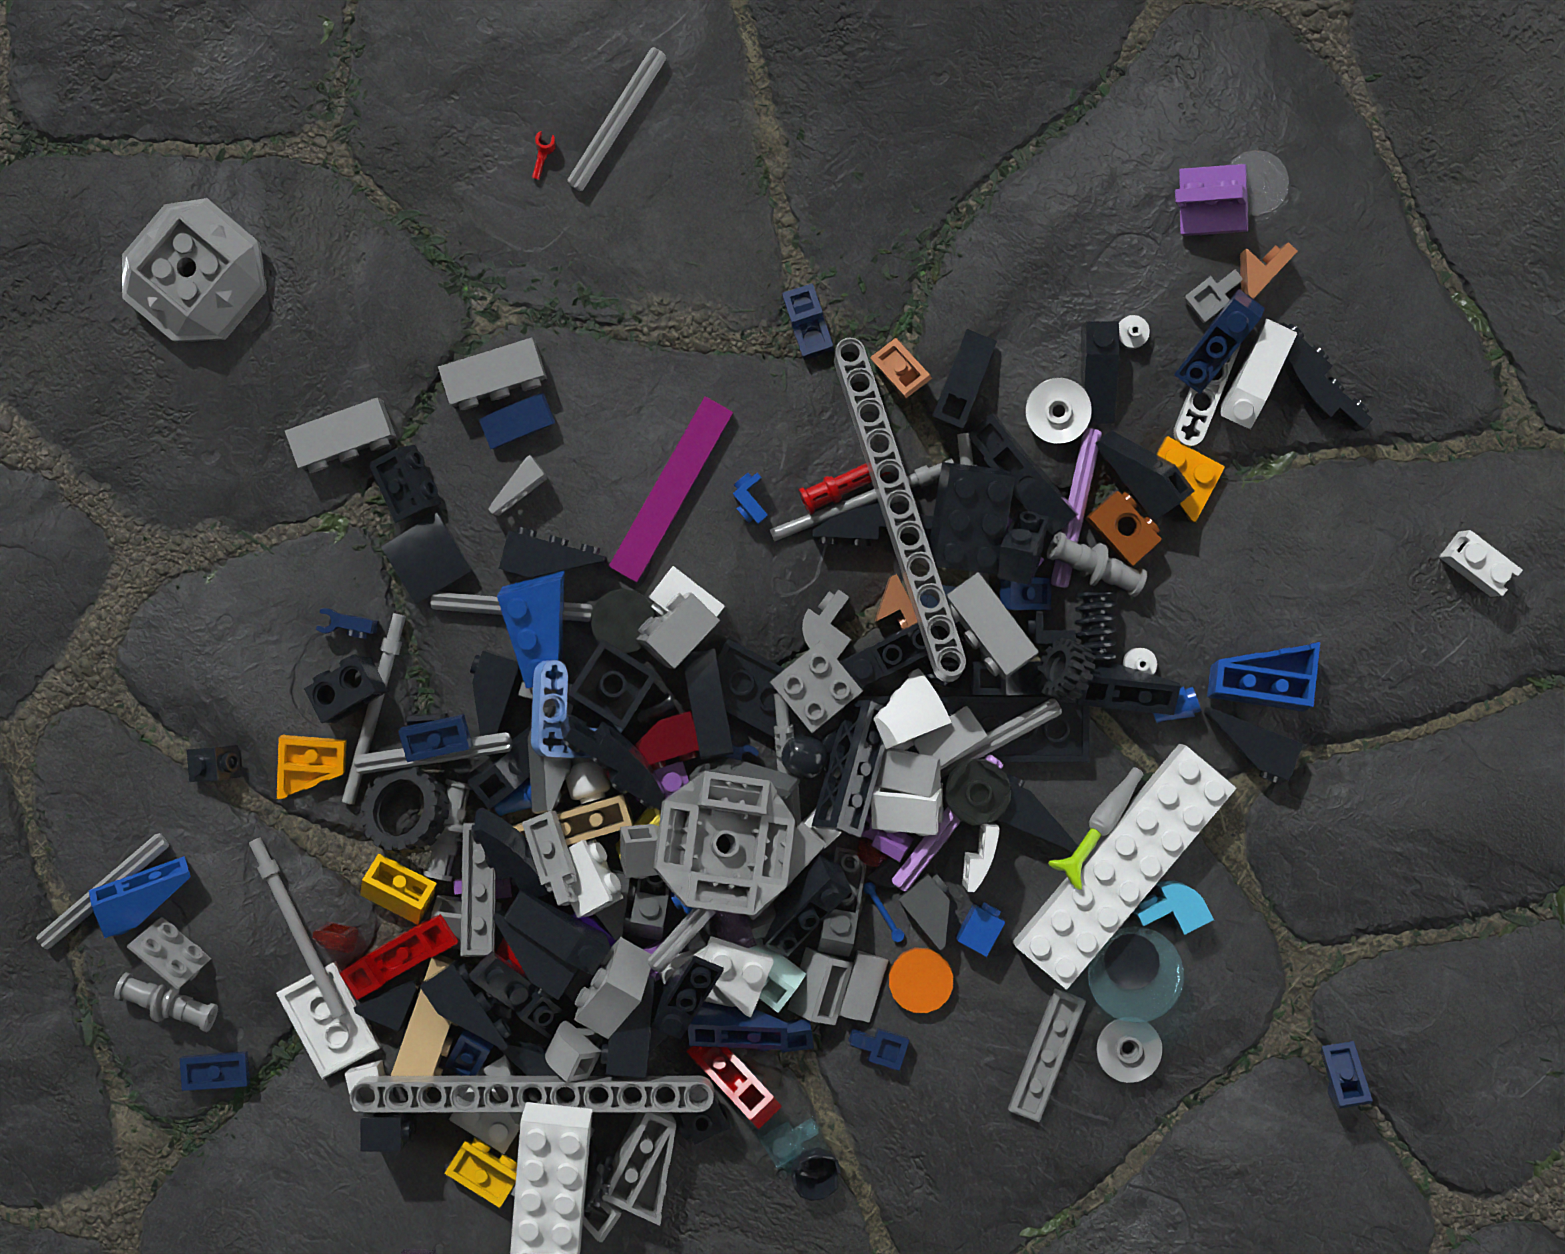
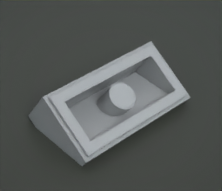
M967 706L949 716L952 723L920 735L913 740V744L919 754L940 758V770L989 740L988 735Z
M885 748L875 786L930 798L941 788L940 758L895 748Z
M857 950L839 1016L870 1022L889 961L888 959Z

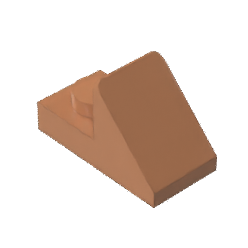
M1289 242L1281 248L1275 245L1263 257L1262 260L1266 263L1265 265L1248 249L1240 253V275L1243 278L1241 281V291L1254 299L1298 250Z
M897 338L870 357L873 364L892 384L900 398L906 399L932 379L931 375Z
M896 574L888 579L875 622L899 611L901 616L896 619L902 630L916 623L917 619L912 603Z

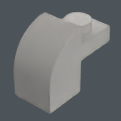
M837 590L835 594L829 591L818 606V608L823 610L821 614L817 615L808 608L802 623V633L808 647L811 649L821 640L836 659L851 640L830 624L849 598L842 591Z
M568 1020L560 1023L545 1053L546 1061L566 1082L588 1079L602 1052L599 1046L604 1037L587 1027L576 1028Z

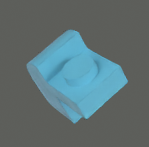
M1178 881L1157 883L1156 886L1161 896L1157 898L1156 895H1151L1144 898L1139 903V907L1133 911L1138 922L1143 926L1170 913L1178 930L1184 935L1214 920L1201 895Z

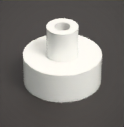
M1130 315L1119 322V344L1122 347L1136 349L1148 340L1150 334L1149 325L1142 317Z
M1134 648L1124 656L1123 666L1153 675L1157 669V660L1150 650Z

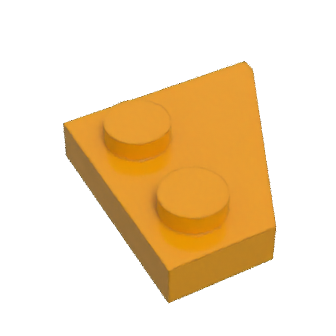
M1167 436L1156 455L1175 464L1195 490L1180 503V506L1187 514L1188 520L1194 523L1203 510L1225 466Z
M281 735L278 743L277 799L286 798L288 795L302 789L306 790L322 781L343 775L346 770L347 740Z

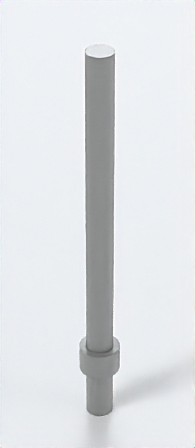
M952 459L945 461L948 463H954ZM942 463L929 468L925 465L915 469L914 474L907 476L910 489L919 485L923 488L933 484V480L940 477ZM875 489L818 510L815 514H808L772 528L770 532L773 540H780L826 522L842 513L878 502Z
M393 613L387 638L383 637L380 647L383 653L378 672L386 688L395 655L400 653L402 646L400 637L406 616ZM385 694L368 704L342 798L344 803L355 804L363 774L356 772L354 759L358 755L369 753Z
M261 837L249 842L259 864L257 869L262 880H267L333 1019L346 1014L278 874L280 869L276 860H271Z

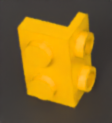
M474 1137L473 1141L466 1138L444 1174L500 1208L516 1183L517 1162L503 1154L501 1158L496 1157L489 1152L491 1147Z

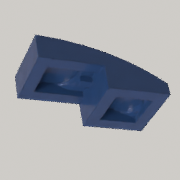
M813 283L782 293L803 360L834 351Z
M544 393L524 399L478 419L490 449H497L516 439L529 436L555 424Z

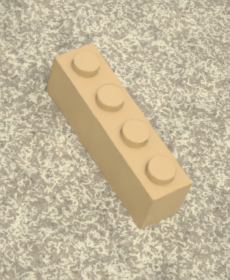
M623 793L556 812L567 846L578 843L581 840H588L619 831L620 827L633 826L635 824L627 794ZM523 823L512 825L526 837Z
M440 954L432 957L424 981L455 961V959ZM466 964L472 971L473 966ZM420 990L391 1076H442L443 1069L438 1066L442 1056L448 1057L454 1041V1038L449 1037L452 1026L458 1025L437 1014L422 990ZM431 1087L426 1088V1094L431 1089Z

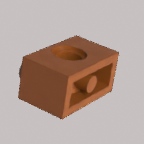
M1116 491L1094 509L1085 520L1127 566H1133L1162 540L1157 534L1160 529L1148 516L1144 519L1135 510L1138 507L1137 503L1128 493L1124 492L1121 494L1119 491ZM1121 518H1128L1133 524V531L1129 536L1122 535L1118 530V522Z

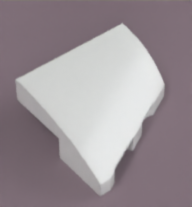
M919 668L908 674L909 678L901 688L893 693L886 707L882 708L874 717L875 724L886 749L952 723L938 694Z

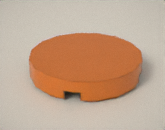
M915 947L904 951L894 961L889 971V988L893 998L902 1008L913 1013H929L939 1009L949 999L953 990V973L948 961L940 953L929 948Z

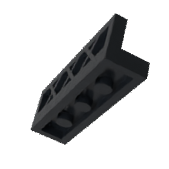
M852 700L844 706L811 826L818 829L836 830L851 837L861 838L885 750V745L874 721V717L884 706L870 700ZM855 710H860L857 721L852 724ZM850 742L849 752L844 756L845 747ZM842 774L840 784L835 787L837 777ZM833 805L830 821L826 820L827 812Z

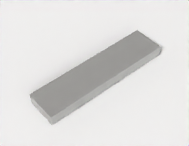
M463 823L461 956L486 957L491 951L495 952L496 923L493 916L496 913L497 874L494 868L490 869L488 867L481 844H476L473 839L471 827L475 823Z
M1054 987L1010 1101L1009 1111L1040 1122L1086 1003L1085 999Z

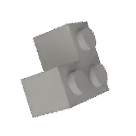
M678 593L667 604L666 608L669 611L664 616L655 618L651 616L638 629L641 635L636 641L663 667L675 669L720 621L693 593H685L684 595Z
M620 937L601 963V968L593 977L589 989L584 987L578 994L575 1001L578 1009L574 1020L609 1039L641 1002L651 969L648 964V958L652 954Z

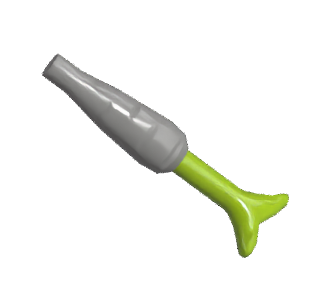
M1133 767L1127 777L1092 814L1089 820L1090 830L1073 855L1066 859L1048 862L1049 866L1053 869L1064 871L1076 889L1082 890L1081 868L1083 862L1101 837L1108 836L1114 830L1131 799L1136 785L1144 775L1138 768Z

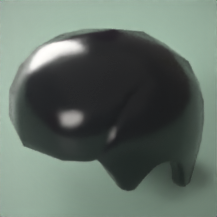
M819 1147L806 1149L794 1159L791 1167V1178L794 1189L801 1198L810 1201L822 1200L835 1193L838 1189V1175L841 1173L839 1161L831 1151Z

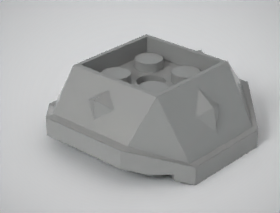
M208 198L164 204L122 254V299L174 342L226 340L267 291L260 242ZM189 262H195V273L190 277H185L183 273L185 265Z
M709 771L701 772L662 801L653 869L685 907L754 915L787 887L795 819L777 794V790L771 781ZM720 835L726 836L730 842V848L725 854L721 853L716 845Z

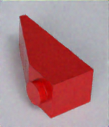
M692 1046L687 1051L758 1130L782 1107L728 1047Z

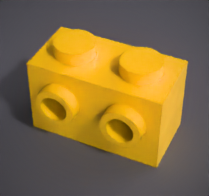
M378 853L362 879L360 896L418 925L434 899L437 883Z

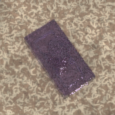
M715 911L716 913L712 916V920L719 939L746 948L757 945L747 915Z

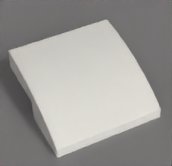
M994 822L980 824L978 853L965 852L962 884L968 892L976 891L992 863L999 835V826Z

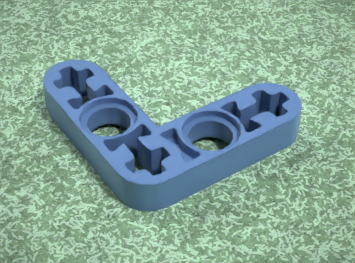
M557 660L540 662L534 670L531 745L534 752L543 757L591 758V755L582 750L580 752L573 751L563 741L560 725L567 715L568 672L565 665ZM546 671L556 672V678H546ZM544 689H550V690H555V689H556V694H554V693H546V694H544ZM548 699L553 700L556 704V712L551 718L545 716L543 712V704ZM551 738L562 740L561 745L547 746L543 745V739Z

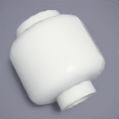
M591 758L572 759L573 767L571 773L565 779L571 799L580 800L582 805L606 798L605 792L611 787L609 777L606 775L607 769L596 764Z

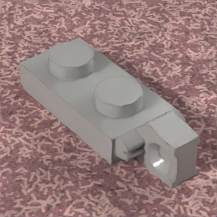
M551 810L522 822L541 885H545L548 892H554L557 905L566 906L576 902L577 897L573 883L577 882L576 872L556 811Z

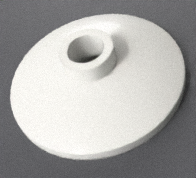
M1052 378L1040 383L1031 392L1027 400L1026 418L1030 428L1039 438L1050 443H1066L1076 439L1085 431L1091 419V402L1086 391L1076 382L1066 378ZM1056 405L1064 406L1065 414L1062 417H1055L1052 411Z

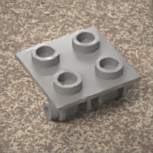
M821 640L770 681L811 733L863 692Z
M163 917L159 918L127 946L128 949L177 990L188 980L192 981L200 972L199 970L211 960L198 945L191 942Z

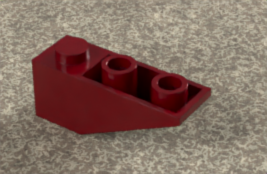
M692 710L660 719L634 745L643 754L653 770L667 766L665 760L678 756L679 762L698 757L697 750H699Z

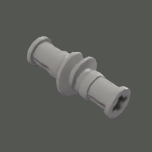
M1059 532L1055 534L1047 550V558L1054 561L1058 559L1067 563L1071 568L1080 571V575L1083 577L1091 574L1089 584L1093 586L1102 579L1105 583L1123 588L1128 591L1130 596L1136 597L1146 582V570L1142 568L1136 570L1123 564L1122 561L1116 558H1109L1108 548L1102 543L1095 545L1091 549L1085 544L1080 545L1067 539L1064 533Z
M446 779L445 784L448 785L446 795L449 798V804H447L449 817L444 821V831L442 834L438 833L435 837L437 841L431 846L430 850L432 852L428 869L423 871V876L452 882L453 877L450 876L454 855L456 856L458 841L463 842V837L459 834L463 833L462 822L467 812L465 809L469 793L473 789L469 784Z
M128 972L122 975L114 993V998L119 1001L125 999L149 1009L150 1017L155 1022H160L164 1018L171 1016L181 1022L185 1021L199 1026L200 1030L208 1032L211 1029L218 1012V1006L214 1003L209 1005L200 1003L187 995H179L180 988L177 990L172 986L168 991L164 984L159 986L151 982L145 983L134 979L133 975Z

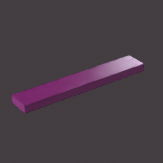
M706 396L704 397L609 567L638 583L733 415L731 410Z

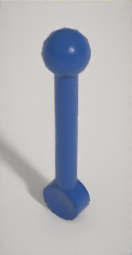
M866 882L863 886V891L871 896L892 931V939L896 942L902 941L904 939V932L902 929L897 928L875 892V884Z

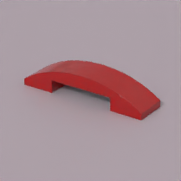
M439 914L388 941L342 970L339 974L356 1000L378 989L388 980L425 959L438 955L459 941L443 916Z

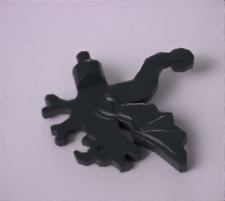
M590 1140L584 1202V1210L590 1213L593 1210L590 1207L591 1203H594L596 1207H600V1203H603L602 1190L604 1195H609L611 1184H604L614 1168L612 1165L614 1157L611 1155L607 1157L606 1161L601 1160L599 1165L596 1166L598 1151L596 1146L593 1145L592 1140Z

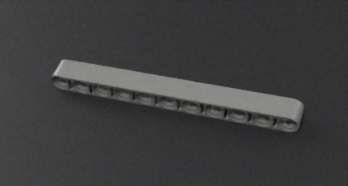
M845 338L837 344L835 350L834 364L933 672L941 681L953 682L960 677L965 668V654L865 348L858 339ZM845 352H852L857 355L858 359L848 362L841 355ZM855 382H863L868 389L864 392H857L852 389L851 385ZM864 412H872L878 419L874 422H865L860 415ZM874 442H882L886 445L887 450L883 453H877L871 449L870 445ZM885 472H891L896 475L897 481L892 484L885 483L880 478V475ZM902 503L906 506L907 512L901 515L895 514L890 508L891 504ZM904 533L913 534L917 538V543L911 546L902 543L900 536ZM914 564H921L926 567L927 575L917 577L912 574L910 567ZM924 595H931L936 598L938 605L934 608H926L922 605L920 598ZM934 626H941L946 629L948 637L944 640L935 639L930 629ZM945 657L953 658L958 664V669L952 672L946 671L941 666V660Z
M367 1076L362 1078L350 1092V1103L360 1112H523L526 1102L593 1109L592 1112H702L711 1106L714 1098V1086L708 1078L703 1076H646V1078L589 1076L588 1079L566 1082L560 1076ZM403 1087L406 1089L408 1100L399 1101L393 1094V1088ZM436 1087L439 1089L442 1095L441 1100L432 1101L426 1094V1088ZM461 1087L471 1088L475 1093V1099L465 1101L459 1095V1089ZM503 1087L508 1092V1099L498 1101L492 1095V1089ZM528 1087L538 1088L542 1098L538 1101H531L525 1095V1089ZM561 1087L571 1088L575 1093V1098L571 1101H564L559 1097L558 1089ZM595 1087H603L608 1092L609 1097L604 1101H597L592 1097L591 1090ZM628 1087H636L640 1090L642 1097L637 1101H630L625 1097L624 1090ZM661 1087H669L674 1091L675 1097L670 1101H663L658 1097L657 1091ZM695 1087H703L708 1092V1097L703 1101H696L691 1097L690 1091ZM360 1088H371L375 1093V1100L366 1101L360 1094Z

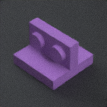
M1246 164L1179 169L1180 189H1175L1176 204L1180 207V232L1182 236L1248 232Z

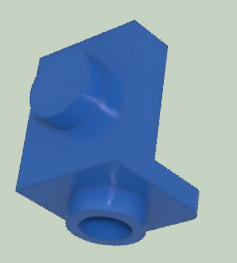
M748 472L734 484L737 490L732 494L741 504L736 509L748 523L754 520L759 525L768 517V514L748 491L762 480V477L758 472L753 476Z

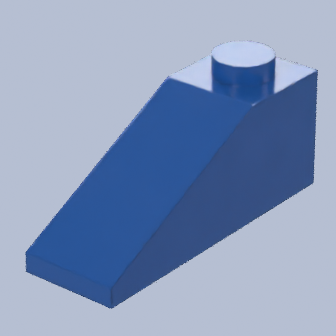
M185 856L88 890L91 906L104 938L122 935L130 929L137 927L191 877Z

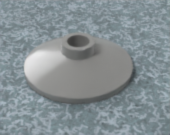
M1122 1017L1109 1023L1101 1032L1097 1041V1058L1103 1070L1115 1080L1126 1083L1142 1081L1157 1069L1161 1061V1039L1156 1030L1146 1021L1136 1017ZM1126 1042L1133 1044V1049L1129 1053L1122 1051V1046Z

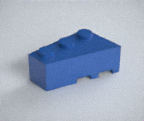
M565 570L503 586L497 595L526 689L533 687L534 670L540 662L546 660L562 662ZM546 671V678H556V672Z
M1321 642L1220 659L1210 667L1207 697L1304 712L1314 707Z

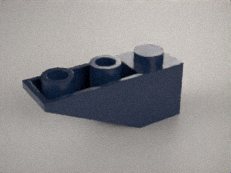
M1238 289L1174 375L1201 394L1261 319L1265 308Z

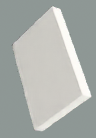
M336 961L325 966L324 969L346 1014L333 1019L312 974L276 993L322 1079L382 1047L367 1018L355 1014L353 1007L358 1004V1001L339 974L341 969Z

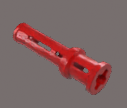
M865 463L835 478L832 476L823 477V482L807 489L802 487L798 489V492L808 514L812 515L815 514L816 509L831 502L834 504L840 502L842 495L867 485L872 480ZM885 472L881 474L880 478L890 474L891 472Z

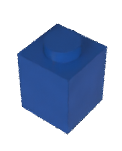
M986 902L982 906L973 903L955 936L957 941L987 957L1005 924L1003 918L999 916L1001 911Z

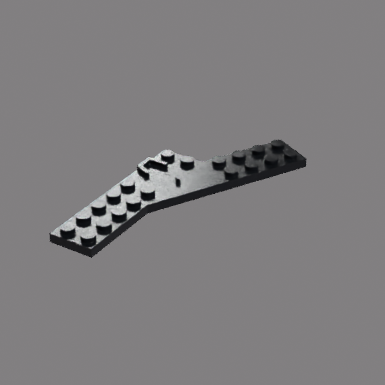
M728 638L717 658L726 711L775 737L774 726H777L774 694L779 692L770 681L785 668ZM856 696L853 700H870L886 707L890 702L891 696ZM939 696L948 716L967 706L986 733L1053 698L1051 696ZM1056 699L1062 710L1060 715L979 759H985L990 754L1001 762H1089L1090 706L1077 705L1076 699L1072 703ZM788 705L790 724L794 727V737L809 736L821 741L828 732L839 728L844 707L811 733ZM855 710L852 724L857 721L860 710ZM914 745L905 750L918 753ZM949 775L941 779L943 790Z

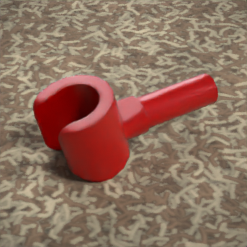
M542 131L538 132L535 137L538 154L532 178L540 180L547 155L554 152L556 146L554 135L551 137L550 144H540Z

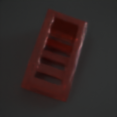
M327 922L313 932L312 938L326 949L352 953L355 949L359 929L353 926Z

